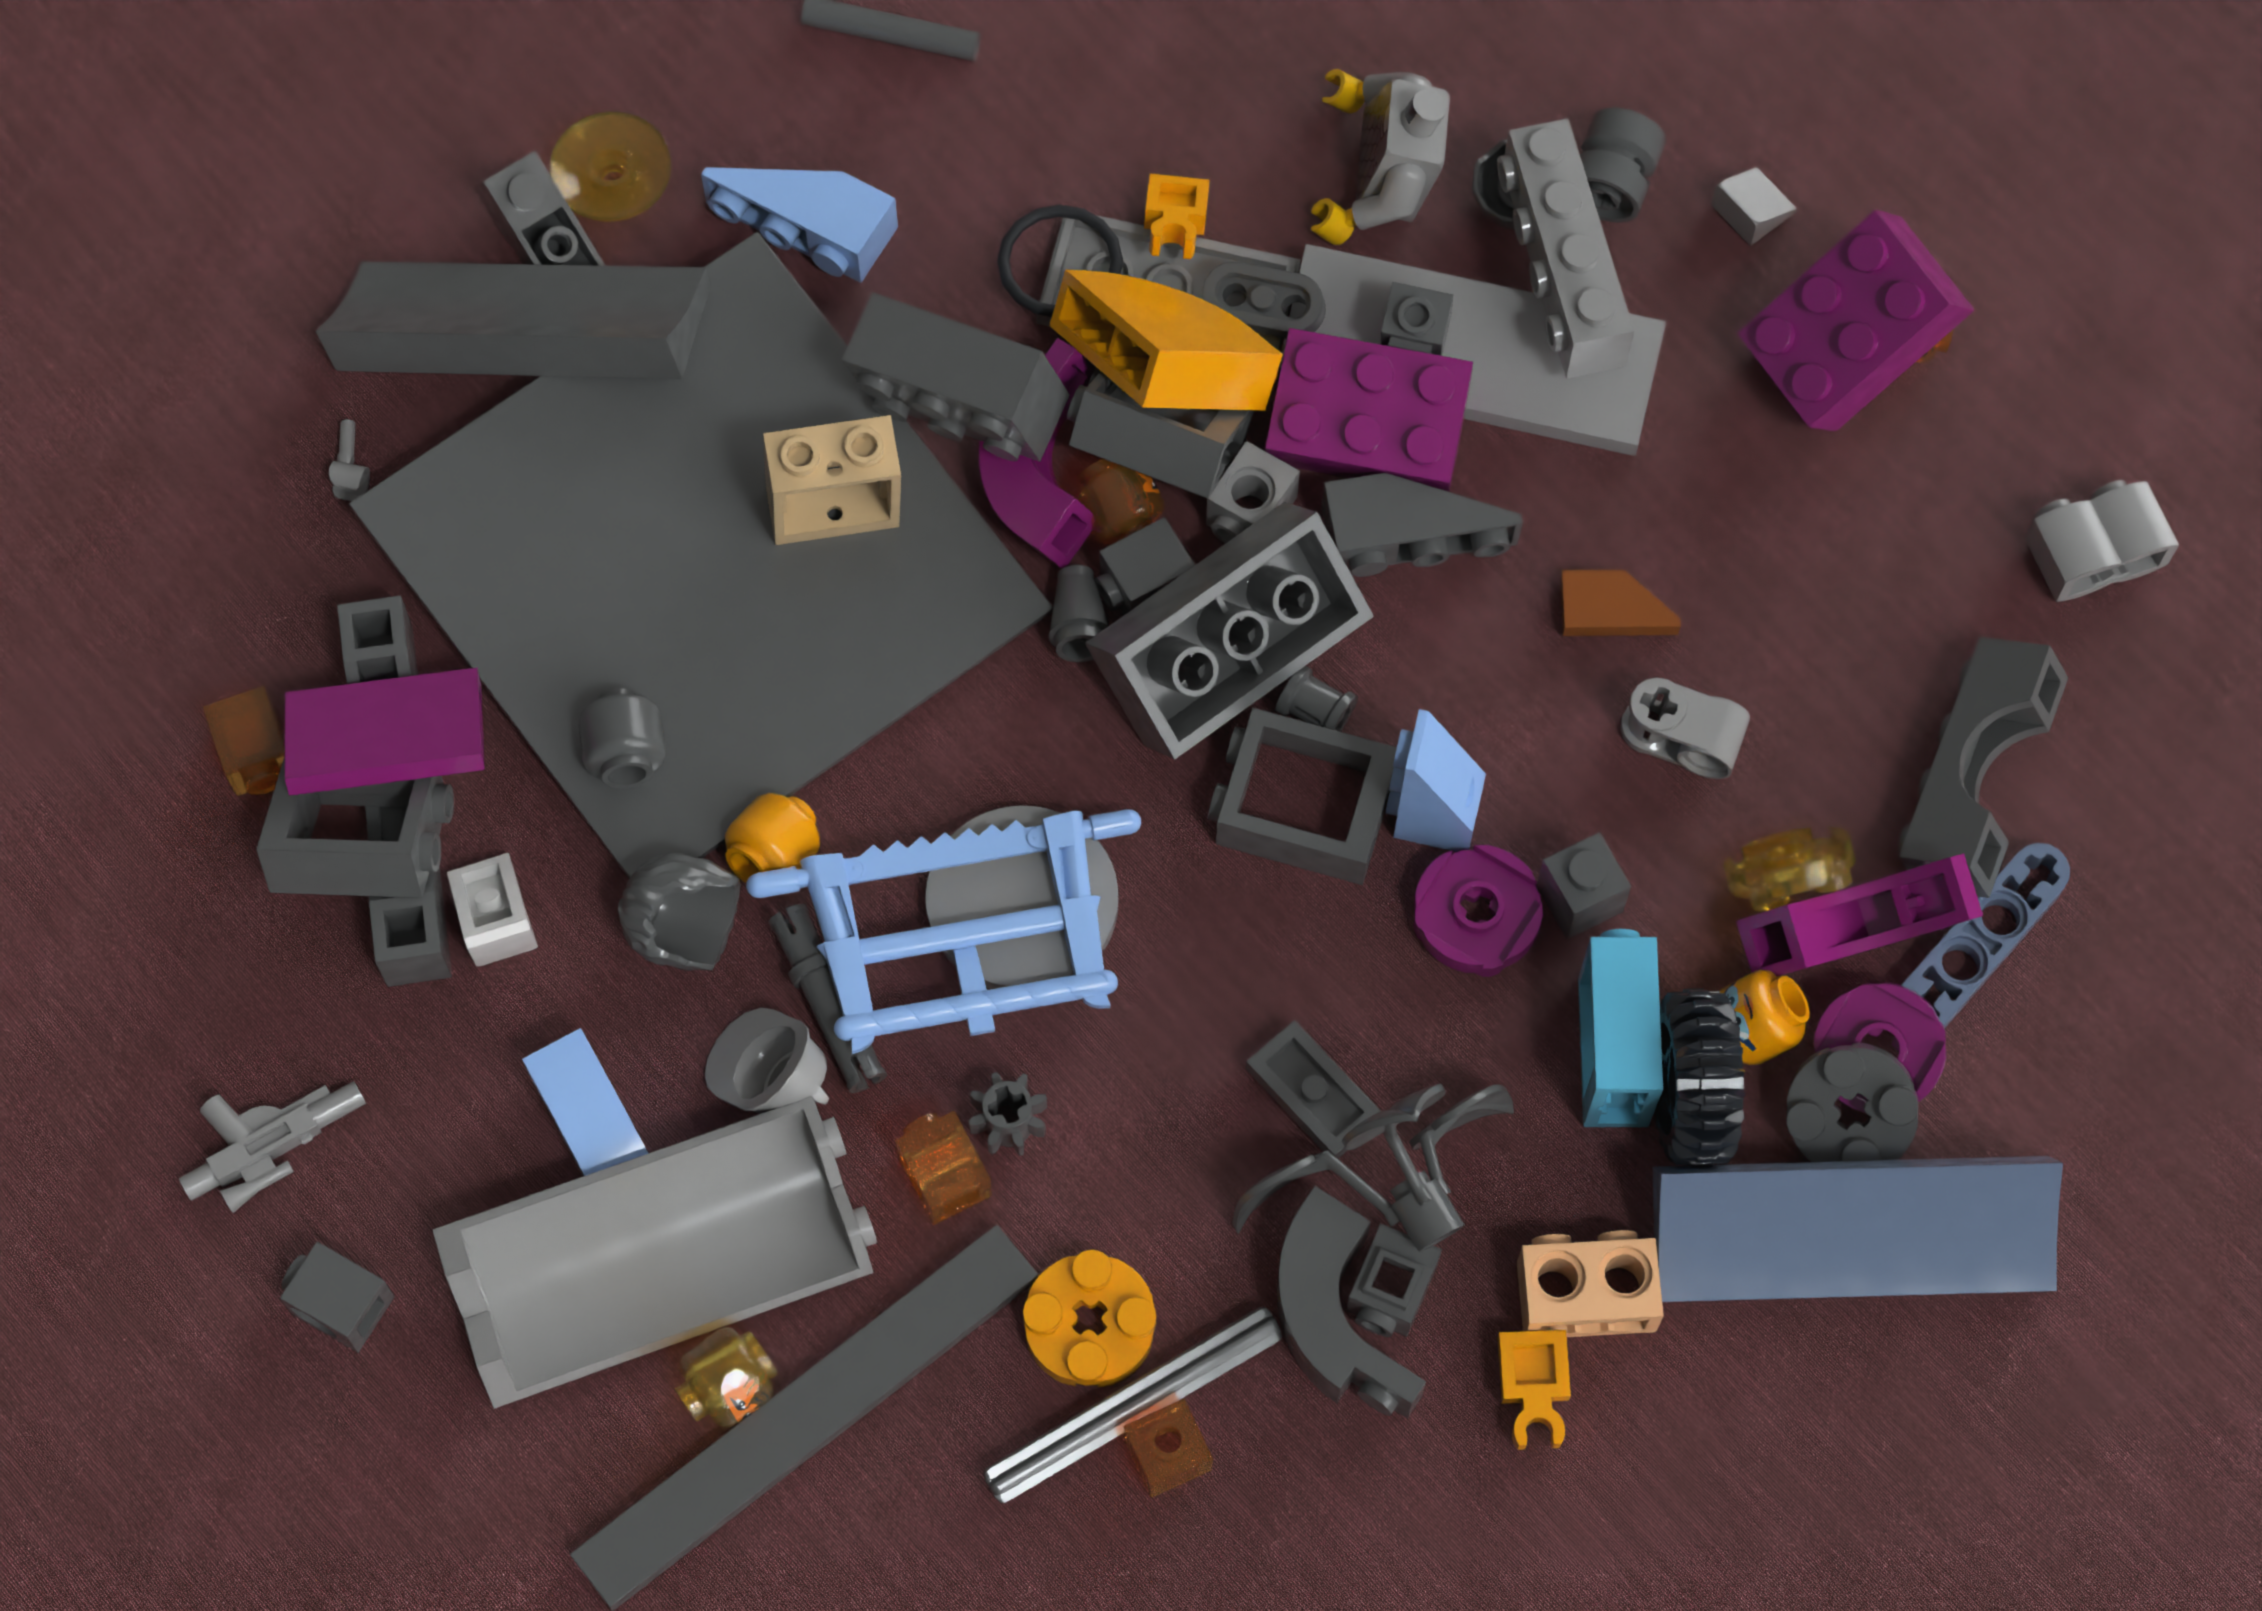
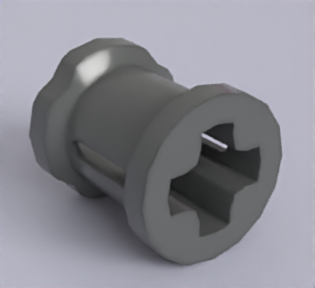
M1304 666L1293 674L1278 699L1275 711L1283 716L1291 714L1303 722L1341 732L1354 711L1358 695L1352 691H1347L1344 694L1312 676L1313 670Z

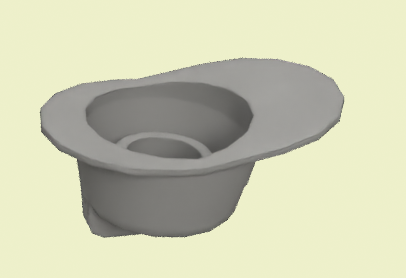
M758 1008L744 1013L727 1026L717 1038L708 1056L705 1069L707 1088L719 1099L742 1110L762 1114L813 1096L816 1103L826 1105L829 1097L821 1088L827 1071L825 1054L810 1038L809 1028L802 1021L777 1010Z

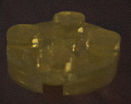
M1806 827L1779 832L1750 842L1741 847L1744 860L1735 864L1729 856L1723 863L1730 893L1736 897L1749 898L1752 909L1755 911H1769L1790 902V895L1811 889L1819 893H1827L1849 886L1853 882L1850 869L1856 863L1849 832L1839 827H1828L1831 838L1813 839L1811 828Z

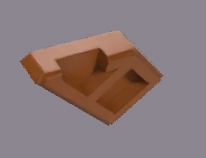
M1562 570L1560 592L1563 636L1679 634L1681 628L1680 617L1627 571Z

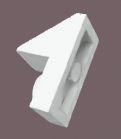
M509 853L447 872L463 938L476 966H484L538 947Z

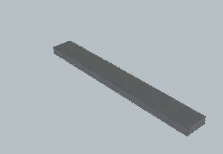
M995 1225L570 1554L571 1558L609 1608L614 1611L1032 1286L1038 1278L1037 1272L1001 1228Z

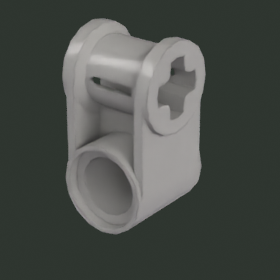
M1656 677L1646 679L1636 686L1630 697L1629 706L1621 718L1620 730L1623 739L1629 747L1639 753L1649 754L1677 764L1699 776L1711 779H1724L1732 774L1750 721V715L1745 708L1729 699L1709 696L1675 684L1668 679ZM1658 694L1664 695L1662 701L1656 700ZM1649 711L1659 715L1658 721L1648 718ZM1645 730L1651 733L1649 738L1643 737Z

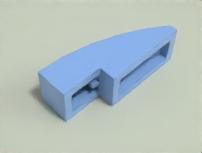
M581 1028L522 1059L532 1082L583 1176L649 1154Z

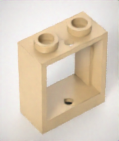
M891 415L763 433L765 483L775 545L899 527L901 471ZM832 509H838L842 512V517L839 520H831L827 515L828 512Z

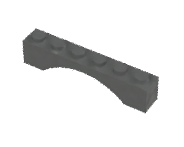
M401 595L337 605L347 684L418 675L413 626ZM365 806L368 841L398 842L407 807ZM440 865L436 872H429L423 898L369 896L375 963L387 987L452 977Z

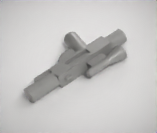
M354 1081L333 1093H330L327 1086L324 1085L283 1109L272 1106H259L241 1115H238L221 1095H215L203 1104L200 1113L230 1146L206 1159L207 1163L178 1179L189 1199L193 1201L220 1185L225 1187L243 1177L245 1183L220 1191L229 1209L234 1213L259 1191L294 1172L288 1161L276 1167L273 1162L275 1158L300 1144L312 1141L313 1137L322 1133L320 1129L365 1105L366 1101Z

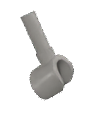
M345 419L340 422L339 454L337 455V461H333L329 467V478L333 484L332 491L334 497L354 501L368 491L370 470L369 467L354 465L356 423L353 420Z

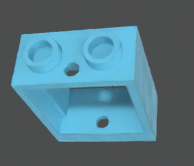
M1612 929L1601 933L1600 937H1590L1578 977L1583 1127H1649L1663 1091L1657 937H1640L1637 931L1630 929Z

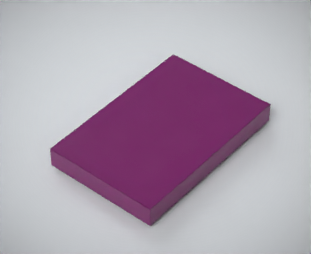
M478 667L285 692V782L289 796L485 770L482 695Z

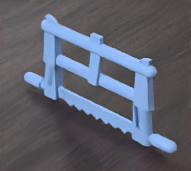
M1125 809L1090 815L1089 819L1083 820V813L1081 811H1070L1043 818L1042 825L1027 828L1015 820L1003 831L991 824L979 836L969 828L955 840L944 832L932 844L922 836L908 848L897 840L884 852L873 844L858 857L843 858L842 853L813 855L800 861L801 869H796L793 866L755 873L748 878L746 889L755 898H766L800 892V888L808 887L825 941L819 944L817 948L827 961L843 1015L836 1020L834 1033L843 1041H851L852 1054L870 1047L874 1042L875 1036L967 1020L970 1036L995 1032L992 1015L1071 1002L1079 999L1092 1008H1110L1111 1004L1107 995L1117 989L1118 979L1112 971L1104 970L1097 915L1101 897L1091 895L1085 839L1092 838L1095 841L1133 834L1140 829L1141 817L1136 811ZM1047 851L1058 905L859 939L849 885ZM1064 930L1073 975L987 990L976 945ZM953 950L961 995L873 1010L864 965Z

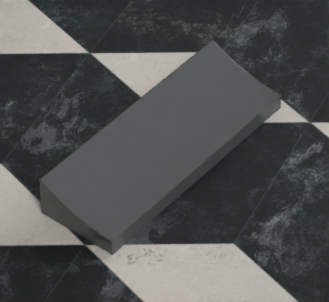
M361 262L357 275L342 303L316 330V333L336 371L683 379L709 294L711 281L706 269L703 267Z

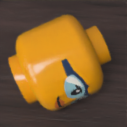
M1757 970L1719 990L1720 993L1726 994L1736 1011V1023L1740 1027V1044L1743 1047L1742 1061L1744 1064H1762L1795 1047L1803 1039L1806 1022L1810 1014L1809 1006L1799 985L1790 977H1776L1772 971Z

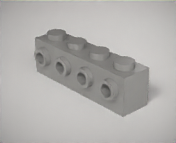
M1569 119L1509 130L1505 155L1498 156L1497 158L1498 176L1503 191L1505 193L1510 192L1515 208L1513 210V223L1517 240L1520 245H1526L1531 261L1529 263V276L1533 293L1537 299L1542 298L1547 314L1545 317V328L1549 346L1552 352H1558L1566 379L1626 367L1634 328Z

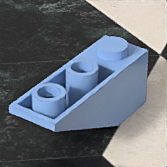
M706 167L701 173L706 204L718 217L730 223L741 221L757 229L769 243L777 248L789 250L792 247L811 257L820 269L832 276L841 277L844 274L862 283L898 228L895 198L843 171Z
M1419 709L1414 731L1401 729L1395 753L1394 769L1389 788L1390 793L1385 814L1397 816L1393 838L1450 851L1453 850L1455 852L1469 850L1486 773L1429 711Z

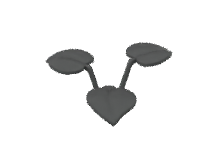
M1436 1084L1403 1097L1389 1110H1383L1366 1118L1349 1131L1342 1139V1143L1347 1150H1354L1376 1136L1384 1134L1406 1177L1405 1181L1390 1190L1396 1200L1393 1204L1388 1202L1332 1153L1324 1151L1288 1164L1256 1182L1237 1202L1232 1225L1239 1234L1249 1215L1273 1193L1299 1177L1331 1170L1380 1210L1391 1227L1401 1222L1418 1252H1422L1465 1226L1447 1196L1451 1191L1442 1176L1435 1150L1436 1143L1445 1133L1475 1119L1494 1114H1513L1512 1098L1504 1086L1498 1084L1489 1086L1464 1098L1409 1141V1144L1413 1150L1422 1147L1430 1179L1425 1170L1419 1173L1416 1171L1396 1132V1125L1405 1121L1417 1122L1421 1111L1430 1107L1445 1095L1446 1090L1442 1084Z

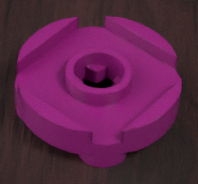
M1474 845L1473 850H1461L1454 854L1453 850L1437 857L1426 868L1418 882L1414 897V932L1417 938L1423 942L1427 951L1442 964L1457 971L1475 973L1482 977L1495 976L1505 967L1519 961L1536 940L1543 917L1540 894L1536 888L1537 882L1531 870L1523 861L1512 853L1495 846ZM1480 896H1483L1490 900L1488 911L1494 917L1489 921L1479 920L1477 923L1466 918L1467 911L1464 907L1460 906V903L1464 899L1474 903Z
M1866 983L1840 995L1825 1010L1818 1023L1814 1037L1815 1053L1828 1047L1832 1049L1840 1045L1862 1043L1867 1033L1878 1037L1883 1030H1887L1895 1036L1892 1046L1899 1051L1897 1059L1908 1070L1918 1096V1102H1920L1939 1081L1947 1058L1946 1030L1934 1008L1915 991L1894 983ZM1857 1093L1851 1100L1845 1099L1842 1096L1838 1098L1844 1104L1865 1112L1864 1106L1868 1100L1865 1096Z

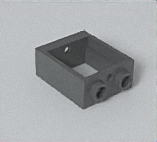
M1095 367L1088 387L1079 385L1069 406L1067 420L1075 422L1069 446L1209 498L1219 480L1243 447L1255 410L1142 408Z
M1252 708L1247 728L1235 726L1229 743L1226 763L1235 765L1229 786L1218 783L1211 801L1208 820L1217 822L1216 845L1363 885L1388 802L1397 747ZM1261 744L1367 772L1346 842L1240 813Z
M284 757L256 849L269 892L423 898L429 872H436L440 865L441 840L439 834L442 823H450L453 816L454 793L452 786L444 784L442 776L289 796L285 782ZM321 805L407 807L398 842L311 839Z

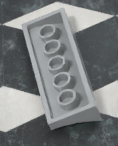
M1305 244L1299 273L1310 277L1317 283L1326 304L1325 318L1315 333L1381 345V330L1392 282L1453 294L1452 315L1442 356L1473 361L1472 380L1464 419L1636 456L1666 321L1629 313L1634 328V335L1626 367L1566 379L1558 352H1552L1548 343L1545 328V317L1547 314L1542 298L1537 299L1533 292ZM1300 302L1292 303L1289 317L1297 318L1305 312L1306 305ZM1284 338V341H1283V346H1282V350H1281V353H1282L1283 355H1282V358H1281V361H1280L1279 372H1278V377H1277V378L1280 377V372H1281V367H1282V362H1283V357H1284V352H1285V347H1286V342H1287V339H1286V338Z

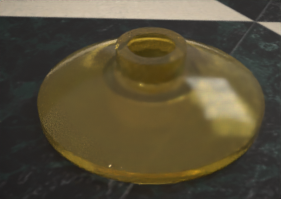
M602 112L577 121L561 135L551 155L550 174L572 211L588 219L614 222L635 217L649 209L659 200L670 180L671 157L667 143L661 133L646 120L624 112ZM610 172L623 174L622 177L616 180H603L605 175Z

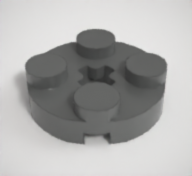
M1867 1043L1840 1045L1832 1049L1828 1047L1811 1055L1795 1073L1787 1095V1127L1793 1136L1796 1146L1811 1162L1898 1160L1909 1148L1917 1131L1918 1096L1908 1070L1897 1058L1884 1049ZM1857 1093L1865 1096L1868 1100L1865 1103L1864 1110L1870 1117L1864 1123L1854 1120L1850 1125L1839 1121L1841 1110L1835 1105V1101L1840 1096L1848 1100L1853 1099Z

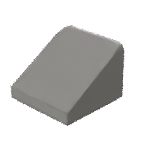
M1757 167L1724 179L1715 186L1711 201L1714 209L1750 246L1795 214L1797 210Z

